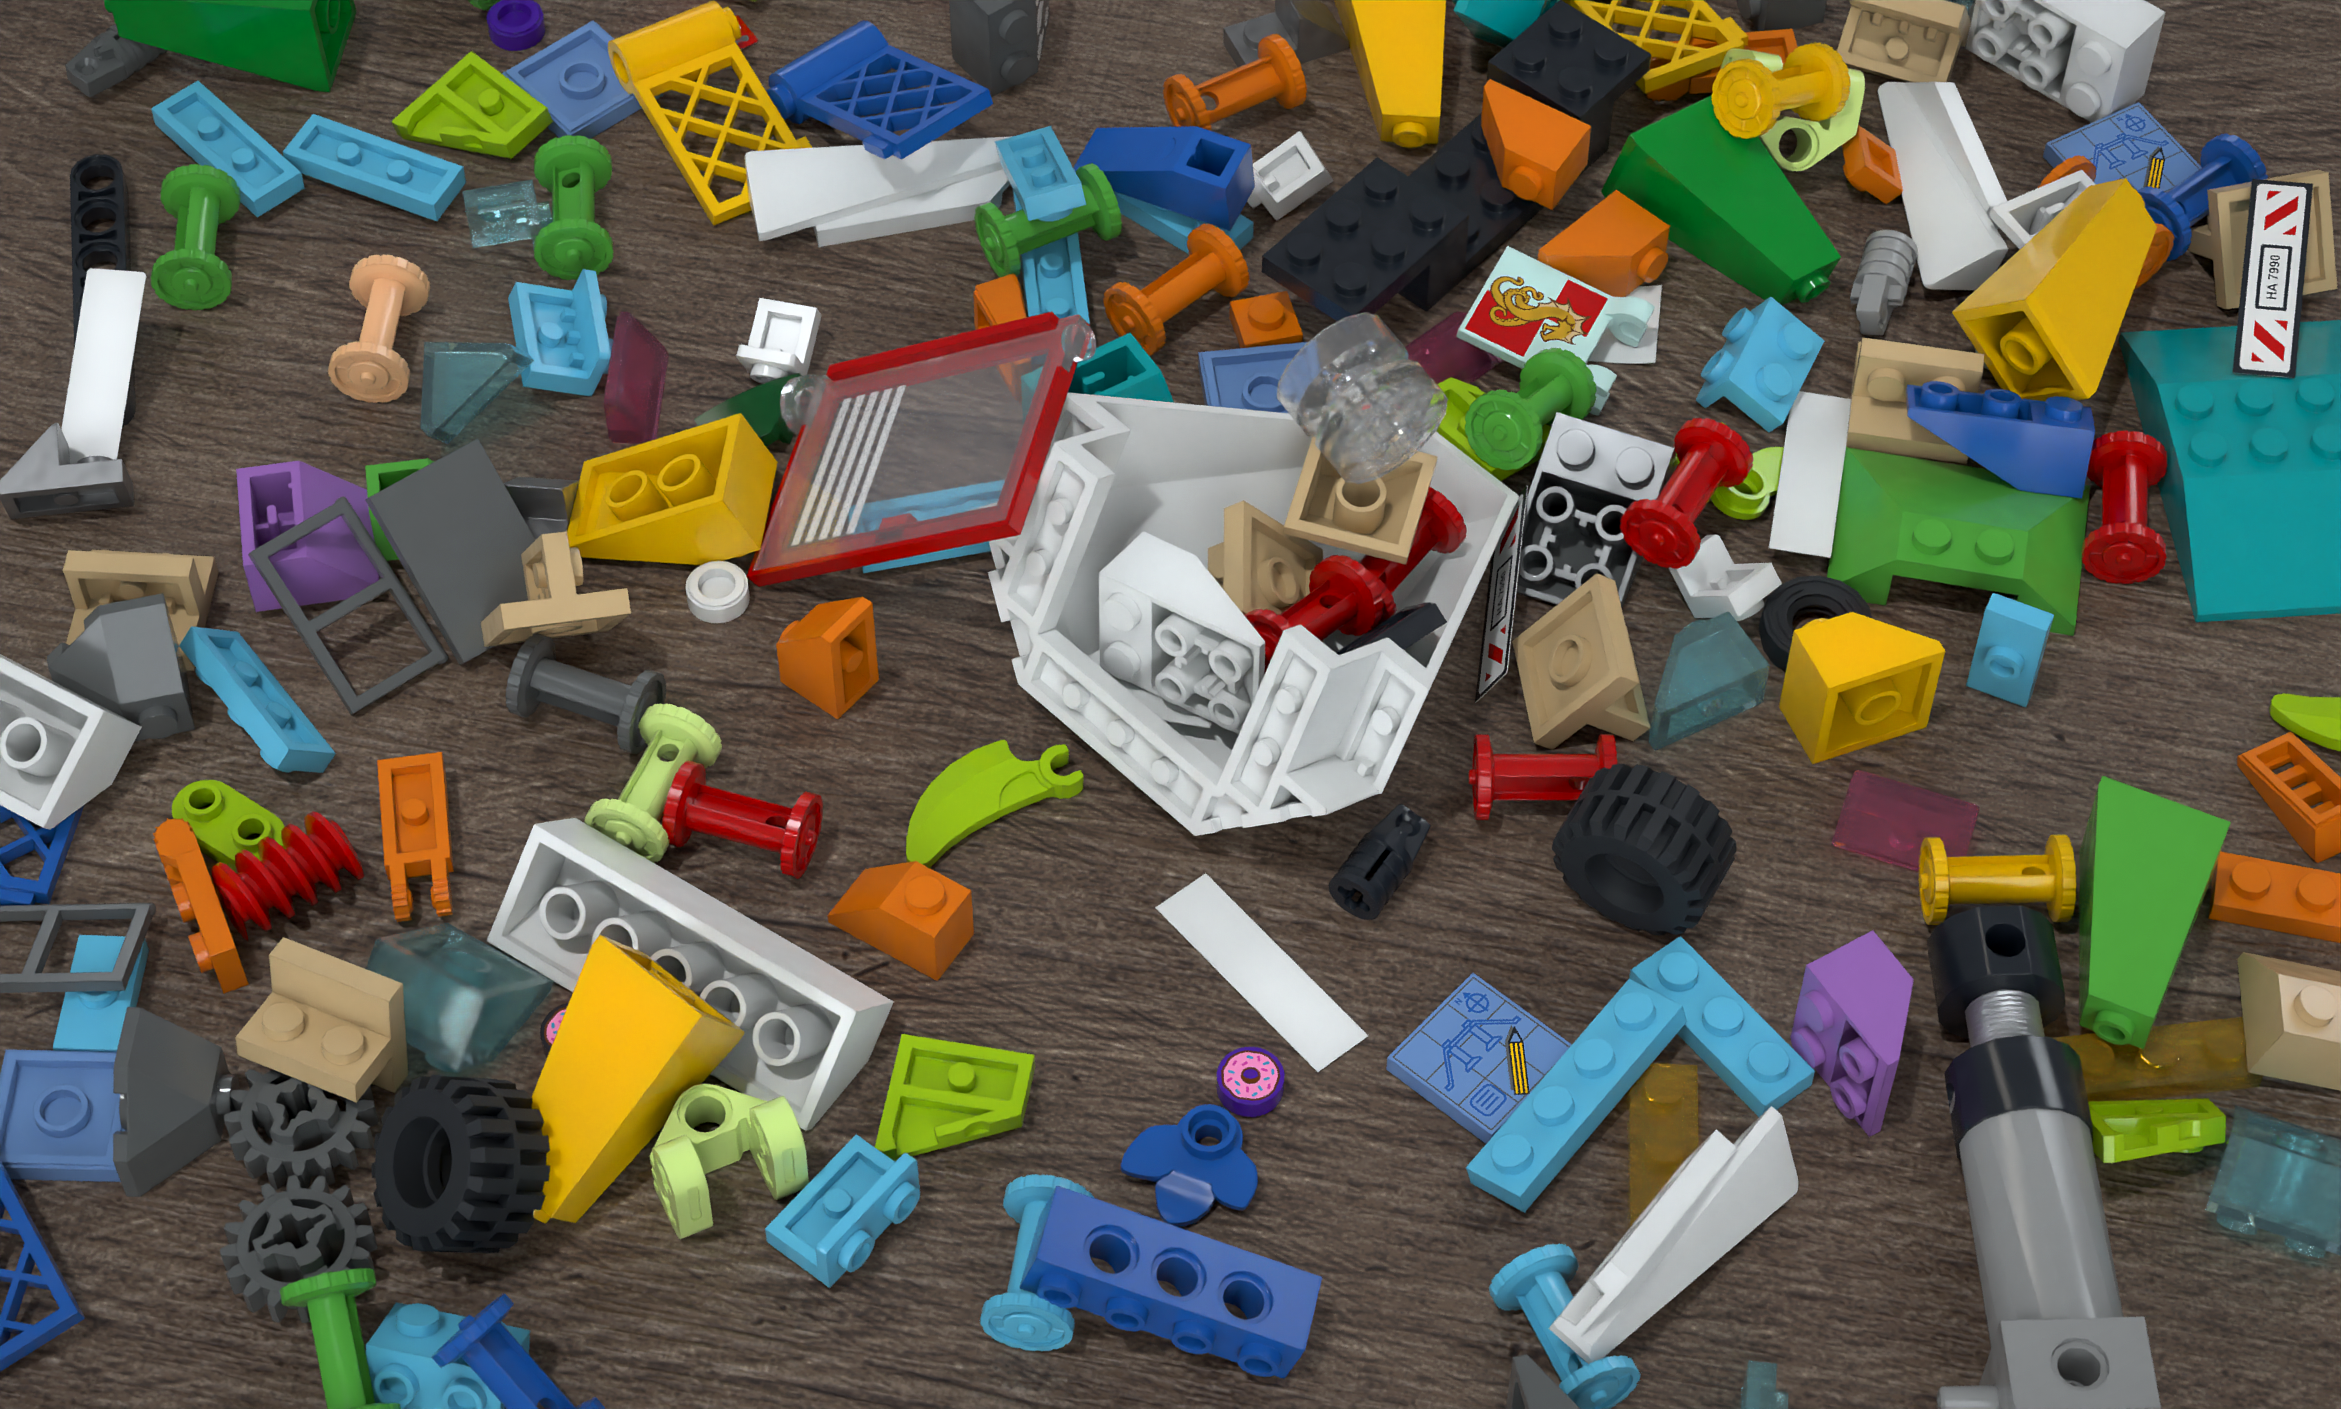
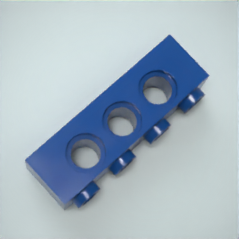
M1057 1185L1039 1216L1019 1288L1035 1293L1039 1298L1049 1301L1060 1308L1076 1307L1102 1316L1110 1325L1126 1331L1143 1330L1169 1339L1177 1348L1193 1354L1210 1353L1236 1362L1241 1369L1252 1375L1261 1377L1277 1376L1285 1379L1305 1351L1322 1277ZM1091 1258L1104 1260L1113 1268L1115 1273L1101 1271L1093 1264ZM1158 1281H1165L1175 1286L1180 1292L1181 1297L1165 1292L1160 1287ZM1224 1303L1240 1308L1246 1315L1247 1320L1232 1315Z

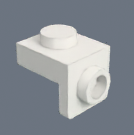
M1299 131L1253 164L1255 188L1247 202L1253 209L1262 203L1274 219L1278 221L1334 180L1310 143Z
M759 298L748 346L739 345L736 355L747 372L750 373V378L764 384L778 378L800 373L806 380L822 316L821 313L814 307Z
M1716 534L1707 535L1701 539L1700 550L1688 566H1682V568L1678 569L1669 567L1694 618H1730L1732 622L1744 620L1760 611L1764 607L1762 599L1782 585L1772 563L1734 564L1721 537Z

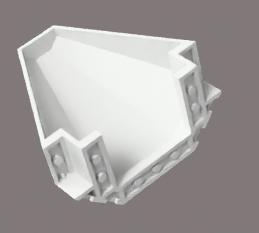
M1067 393L1021 535L989 541L996 570L988 572L1001 622L1010 621L1020 656L1011 660L1018 684L1193 835L1198 836L1241 826L1247 828L1278 823L1312 815V817L1327 815L1376 794H1382L1519 495L1431 427ZM1316 426L1438 456L1430 487L1442 493L1454 504L1464 519L1467 533L1465 541L1452 553L1442 554L1431 550L1392 593L1397 607L1396 613L1408 606L1430 602L1431 604L1436 603L1447 623L1410 647L1403 650L1391 639L1385 638L1338 655L1335 652L1362 635H1346L1336 630L1325 638L1323 643L1301 624L1284 630L1239 734L1224 729L1214 722L1211 723L1210 728L1164 721L1100 667L1099 572L1143 531L1196 555L1208 570V548L1224 542V508L1244 500L1284 525ZM1002 506L982 511L979 513H975L973 515L1001 510ZM1310 541L1323 549V560L1331 555H1344L1359 562L1366 555Z

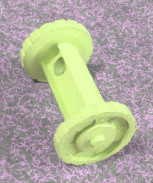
M661 703L648 707L639 722L640 734L645 739L648 747L618 800L600 799L594 802L585 817L587 825L653 863L662 859L669 846L668 834L659 822L663 817L669 789L679 768L686 761L703 764L704 768L712 766L722 749L719 735L703 718L685 708ZM661 757H663V758L668 759V760H670V761H669V762H665V761H662V760H660V759H661Z

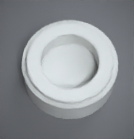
M712 561L702 564L691 572L686 581L688 607L693 615L702 621L726 623L738 618L748 607L750 601L748 579L744 571L735 564L725 561Z

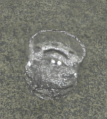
M1360 313L1345 317L1323 329L1306 343L1289 362L1277 387V400L1307 436L1316 437V447L1327 460H1330L1331 465L1346 483L1355 484L1379 479L1400 467L1416 454L1438 429L1446 414L1448 400L1441 388L1432 378H1429L1418 361L1408 359V351L1378 315L1370 313Z

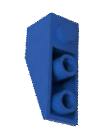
M1198 126L1096 128L1073 167L1076 172L1081 166L1089 163L1096 164L1105 174L1113 191L1231 231L1255 188L1251 144Z
M1939 381L1926 382L1922 386L1907 384V417L2020 491L2082 498L2095 435L2091 407L2083 406L2075 399L2061 396L2049 397L2046 401L2022 399L2018 394L2004 389H1989L1984 394L1959 391L1956 386Z

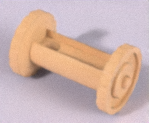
M384 254L372 255L358 261L357 265L352 269L349 282L354 298L367 308L359 342L342 345L333 352L329 363L328 375L331 377L333 385L338 387L345 395L351 396V398L371 403H386L401 397L406 392L410 379V369L407 362L397 352L392 350L400 316L416 313L426 305L430 291V282L427 275L417 265L410 263L404 258Z

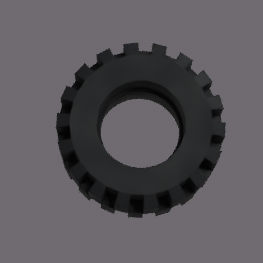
M1623 763L1613 764L1611 769L1603 767L1596 771L1593 778H1590L1553 840L1552 851L1556 854L1553 858L1556 868L1564 874L1562 879L1570 889L1580 895L1579 898L1589 907L1595 908L1602 913V916L1613 922L1617 921L1626 928L1638 932L1645 930L1652 935L1664 936L1666 932L1673 935L1684 933L1687 928L1692 929L1698 924L1735 860L1734 854L1737 851L1736 841L1730 836L1733 831L1728 821L1718 815L1720 810L1711 801L1705 800L1699 795L1700 792L1691 785H1685L1676 780L1675 776L1664 771L1659 773L1653 771L1648 766L1638 764L1632 768Z
M431 1075V1077L421 1076L412 1080L411 1087H403L395 1095L394 1107L386 1108L381 1119L383 1124L381 1133H376L373 1146L376 1149L375 1163H372V1178L376 1179L377 1187L374 1191V1197L377 1207H383L382 1220L387 1229L395 1230L396 1240L404 1246H413L414 1250L424 1252L497 1253L500 1248H510L516 1244L519 1233H527L534 1224V1210H541L545 1195L542 1192L544 1181H549L550 1166H546V1153L550 1151L548 1136L542 1134L541 1130L544 1120L539 1109H532V1098L525 1090H517L516 1084L507 1080Z

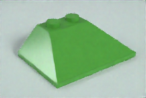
M1846 447L1827 577L1840 580L1855 589L1866 603L1884 606L1887 603L1893 575L2013 594L2014 600L2054 615L2050 632L2073 636L2076 627L2082 568V547L2085 539L2090 485L2084 486L2082 498L2018 490L1988 469Z

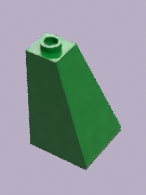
M104 0L107 12L113 14L119 37L319 92H331L357 13L354 0Z
M1711 96L1631 133L1601 190L1605 198L1615 190H1618L1670 226L1668 240L1763 300L1772 297L1782 306L1797 298L1801 303H1806L1823 293L1830 286L1831 282L1828 278L1841 259L1838 251L1759 137L1742 139L1741 137L1731 135L1728 130H1725L1715 116Z

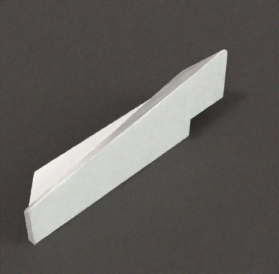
M1885 82L1879 87L1877 92L1890 147L1895 149L1903 187L1901 194L1911 237L1918 249L1917 262L1922 284L1926 288L1934 290H1976L1997 271L2008 251L2005 241L1998 232L1999 227L1989 217L1993 207L2007 202L2005 194L1954 82Z
M1009 137L932 141L902 160L893 155L887 159L880 158L866 151L864 145L750 151L746 153L744 158L749 201L759 241L769 240L813 226L818 247L974 221L975 209L978 206L991 202L999 208L1002 203V193L1010 185L1000 163L995 141Z
M1771 1106L1739 1136L1734 1144L1716 1129L1684 1160L1551 1324L1549 1329L1588 1364L1604 1358L1793 1197L1798 1191L1799 1181L1782 1115Z

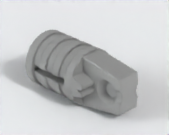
M1880 230L1872 233L1866 240L1861 263L1850 295L1851 304H1857L1856 315L1860 322L1859 329L1862 335L1883 336L1893 308L1902 306L1904 303L1913 266L1917 259L1918 249L1915 242L1901 232Z

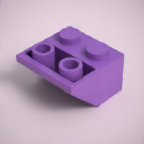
M301 461L236 469L243 567L256 612L281 609L282 607L248 556L251 551L333 505L338 498L343 496L347 498L374 540L369 508L365 501L368 498L367 489ZM341 516L268 558L299 606L346 600L380 580L379 574Z
M1873 930L1806 965L1790 1036L1793 1049L1812 1068H1815L1830 1087L1832 1098L1840 1112L1849 1119L1854 1118L1869 1137L1881 1131L1900 1058L1914 981Z

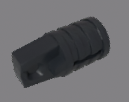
M1398 804L1370 832L1362 837L1358 846L1354 848L1348 859L1329 882V892L1335 902L1345 911L1360 919L1373 920L1377 918L1384 906L1392 898L1393 893L1400 887L1403 879L1411 872L1413 862L1431 825L1424 818L1415 814L1410 808L1403 804ZM1373 870V871L1376 872V873L1374 874V876L1372 877V879L1368 882V881L1366 880V878L1368 877V875H1369V874L1371 873V871ZM1358 890L1362 893V895L1358 899V901L1355 902L1351 898Z

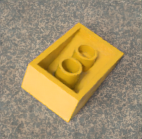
M741 413L584 461L567 529L569 548L577 547L583 558L691 565L724 561L743 557L751 552L761 549L778 462Z

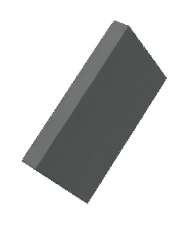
M477 438L365 499L459 665L494 647H484L481 622L500 604L528 601L521 554L535 541L533 534Z

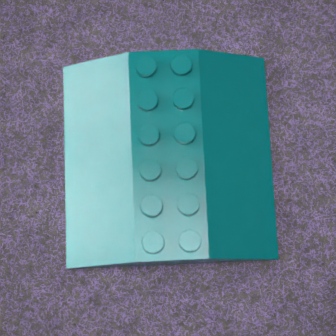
M2341 320L2300 322L2295 378L2232 373L2237 326L2121 332L2119 344L2143 432L2145 435H2150L2156 438L2158 442H2161L2167 452V471L2158 482V487L2195 622L2341 614Z

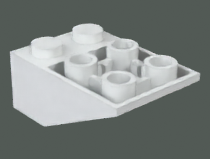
M1976 0L1965 49L2093 123L2133 105L2144 95L2165 12L2145 0Z
M1143 531L1099 572L1100 667L1119 679L1132 683L1165 699L1171 704L1178 705L1218 724L1224 729L1239 734L1264 677L1265 641L1199 558Z

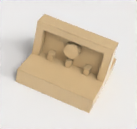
M1849 0L1851 8L1837 48V52L1842 56V60L1846 63L1847 67L1900 82H1949L1960 46L1965 47L1971 25L1964 5L1945 0Z
M2313 170L2264 179L2313 184L2303 295L2337 289L2329 172ZM2252 182L2207 190L2209 205L2208 225L2191 227L2192 238L2189 252L2213 260L2216 302L2218 307L2224 309L2239 307Z
M1862 338V342H1858L1855 357L1846 447L1967 464V455L1907 417L1906 387L1907 384L1922 386L1926 382L1939 381L1952 384L1959 391L1978 393L1983 374L1984 354Z
M1244 500L1224 508V542L1208 548V571L1243 615L1255 609H1268L1276 614H1281L1310 593V574L1314 567L1323 560V549L1306 539L1283 534V524Z
M567 531L541 534L521 554L528 601L500 604L481 622L484 647L525 642L535 633L551 638L607 632L631 614L628 589L577 594L576 586L583 584V565L579 549L577 547L569 548Z
M68 550L63 573L75 606V612L66 644L70 645L85 631L83 620L99 605L163 593L177 641L180 645L191 626L205 628L219 573L215 557L110 550ZM180 648L186 671H194V664Z
M1596 573L1512 641L1534 743L1554 750L1586 724L1631 741L1636 740L1650 729L1616 582Z
M283 937L269 954L272 993L236 1036L237 1055L356 1103L371 1084L395 1093L408 1076L403 983Z

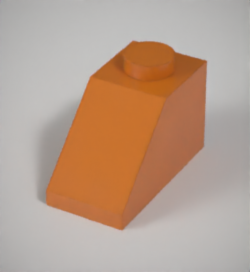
M1491 79L1488 80L1483 90L1481 127L1501 186L1513 191L1522 199L1532 200L1553 210L1587 166L1591 126Z
M1615 190L1540 248L1537 260L1610 296L1626 297L1644 282L1651 283L1656 280L1663 272L1668 262L1666 249L1670 226L1618 190Z
M863 596L818 604L801 621L797 620L789 624L776 643L780 682L837 720L879 680L873 603Z
M917 861L868 868L863 870L830 911L828 923L938 981L974 935L972 893L970 889Z

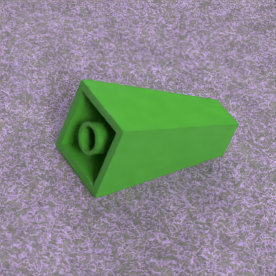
M2102 776L2081 844L2079 859L2080 1026L2093 1030L2098 1037L2109 1043L2117 1045L2130 1044L2144 1050L2208 890L2231 822Z

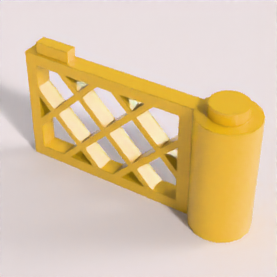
M715 0L608 41L607 46L610 62L618 81L628 94H634L713 226L751 211L746 168L720 161L727 142L756 151L813 148L806 136L797 140L793 136L736 44V40L741 38V31L733 11L729 7L722 8ZM730 66L740 80L736 93L706 85L710 74ZM673 90L690 95L691 98L685 113L682 114L661 108L655 96ZM746 91L749 94L750 98L744 96ZM700 99L730 107L724 125L693 117ZM739 110L763 117L767 123L763 137L732 128ZM672 126L679 128L677 134ZM687 131L718 139L711 158L686 150L683 141ZM772 135L775 136L777 141L771 140ZM699 170L705 171L704 177L701 175ZM714 174L745 183L741 194L718 203L709 188Z
M1562 0L1614 31L1612 29L1614 23L1642 28L1639 36L1617 34L1651 53L1653 57L1672 60L1671 63L1649 70L1636 82L1645 94L1722 65L1724 57L1730 49H1744L1748 45V35L1731 17L1722 20L1704 0H1637L1652 3L1650 11L1621 7L1623 0H1612L1610 5L1587 0ZM1665 5L1686 9L1690 15L1689 18L1660 14L1662 6ZM1653 30L1680 34L1681 38L1679 43L1650 39V35ZM1692 37L1714 40L1719 45L1706 49L1690 46L1689 43Z

